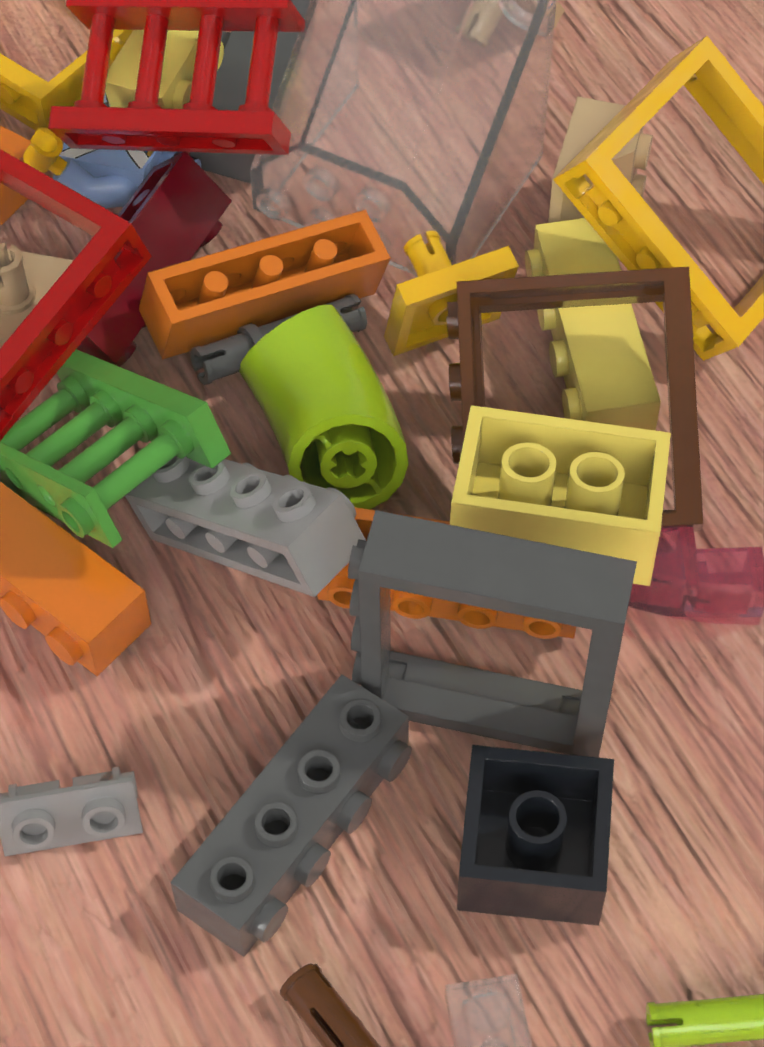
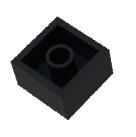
M472 745L459 869L457 910L599 926L607 892L614 759Z

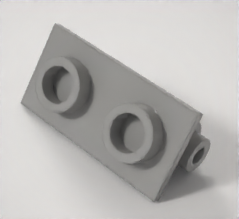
M113 767L112 771L73 777V786L60 788L59 780L19 787L17 784L9 785L8 792L0 793V839L4 855L11 856L143 833L134 771L121 773L120 767Z

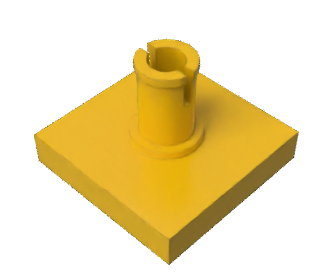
M426 231L425 236L428 240L426 244L421 234L414 236L405 243L403 247L404 252L409 257L418 277L396 285L384 334L393 357L448 337L446 316H448L447 302L457 301L458 281L515 278L519 265L509 245L452 265L437 231ZM502 312L481 313L482 325L500 319Z

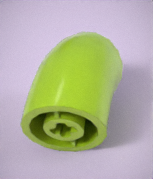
M318 305L302 311L275 327L247 352L240 363L239 372L254 394L276 436L289 475L299 481L326 489L329 487L335 488L342 492L356 508L372 509L387 501L403 483L409 465L406 443L392 404L381 381L338 310L333 305Z

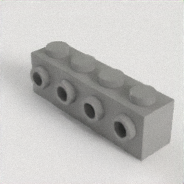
M175 456L125 496L150 539L312 597H316L349 563L352 546H357L358 539L366 541L355 520V507L342 492L331 487L326 489L305 483L290 475L282 476L261 470L249 463L241 464L224 459L211 469L187 457L180 459Z

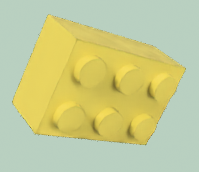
M471 405L451 501L450 525L637 561L633 584L650 586L661 532L671 433Z

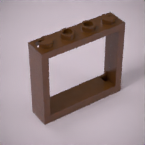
M689 267L458 281L457 301L447 302L448 316H446L448 338L459 339L460 363L449 364L451 402H462V425L452 426L453 463L459 464L471 405L485 407L481 313L663 302L674 510H663L660 533L701 531L703 527V507Z

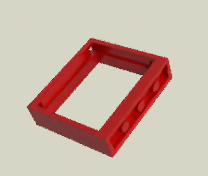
M0 149V183L93 236L0 348L1 441L152 256L132 223ZM120 251L121 254H120V256H119V257L116 259V261H115V260H114V257H115V256L117 255V253Z

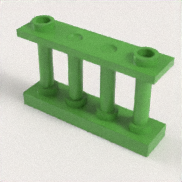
M76 349L57 372L61 380L57 384L58 391L18 420L0 441V482L32 506L64 522L77 536L83 538L89 535L113 548L123 539L107 512L110 507L175 456L180 459L187 457L212 469L228 457L231 452L206 401ZM72 411L79 413L26 454L20 452V450ZM105 425L113 428L59 470L52 467ZM138 441L144 443L151 441L94 487L85 484V482Z

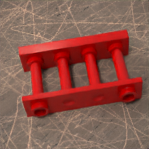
M291 0L66 1V7L87 29H90L80 100L75 101L73 106H51L48 129L70 148L289 155L291 132L268 106L278 32H304L305 20ZM114 30H144L135 100L129 102L127 108L107 107L103 103ZM168 30L199 31L189 103L183 104L182 109H162L158 105ZM222 31L254 32L245 104L240 105L238 110H217L213 107Z

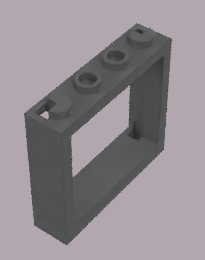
M376 510L367 541L358 539L357 546H352L348 566V578L355 579L349 608L350 616L356 617L351 638V650L357 651L352 681L362 685L366 690L408 715L409 721L569 755L599 758L637 561ZM390 589L591 629L592 635L583 689L578 690L391 651Z

